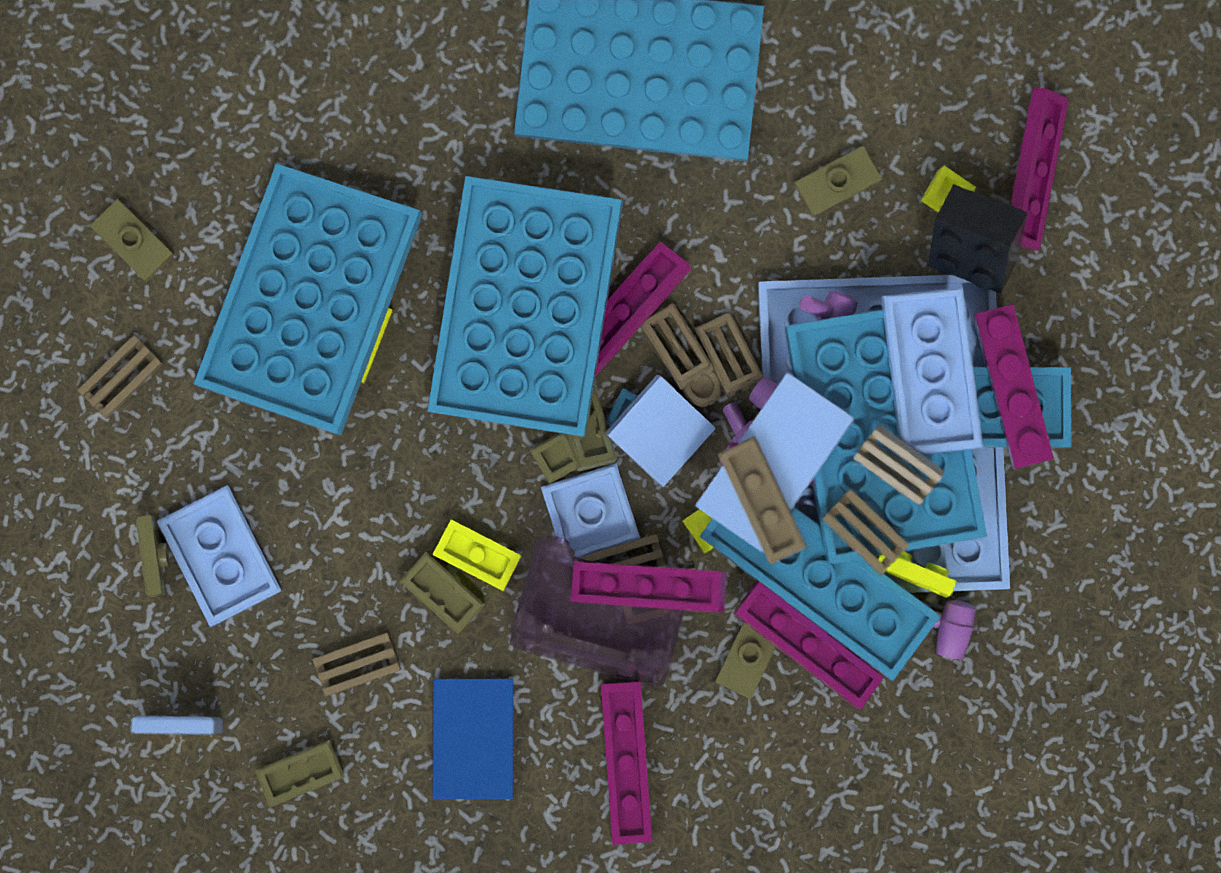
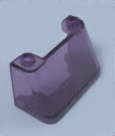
M547 536L546 539L538 537L514 618L510 644L516 649L632 682H641V684L656 687L664 685L685 610L571 602L574 562H596L575 557V551L569 547L570 543L561 537Z

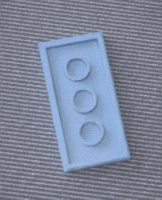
M963 287L883 296L881 300L899 439L921 455L983 447Z
M786 373L738 444L754 436L756 437L791 511L852 424L854 418L789 373ZM722 466L695 506L763 552L724 466Z

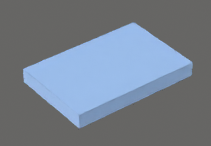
M228 485L157 521L210 627L282 591Z

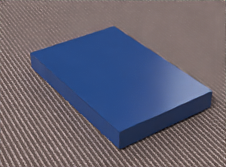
M433 679V799H513V679Z

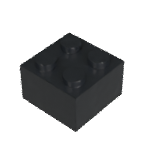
M953 184L935 218L928 266L937 269L945 275L956 276L973 283L979 288L990 289L1001 294L1019 259L1028 212Z

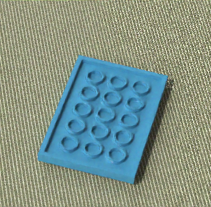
M529 0L514 136L748 161L764 6L713 0Z
M276 164L194 385L341 436L423 213L420 210Z
M465 176L427 412L586 437L623 200Z
M883 310L786 326L785 334L793 377L854 418L852 424L812 480L827 565L862 559L821 520L850 489L909 545L905 551L987 537L971 449L922 454L945 472L920 505L913 502L854 459L856 452L878 424L898 437ZM879 440L875 442L893 456H897L900 459H902L904 462L908 464V467H910L919 475L928 480L929 476H927L922 471L917 469L915 466H913L911 463H909L904 458L899 456L893 450L888 448ZM850 503L845 506L890 550L894 549L895 546ZM839 513L834 517L874 557L882 555Z

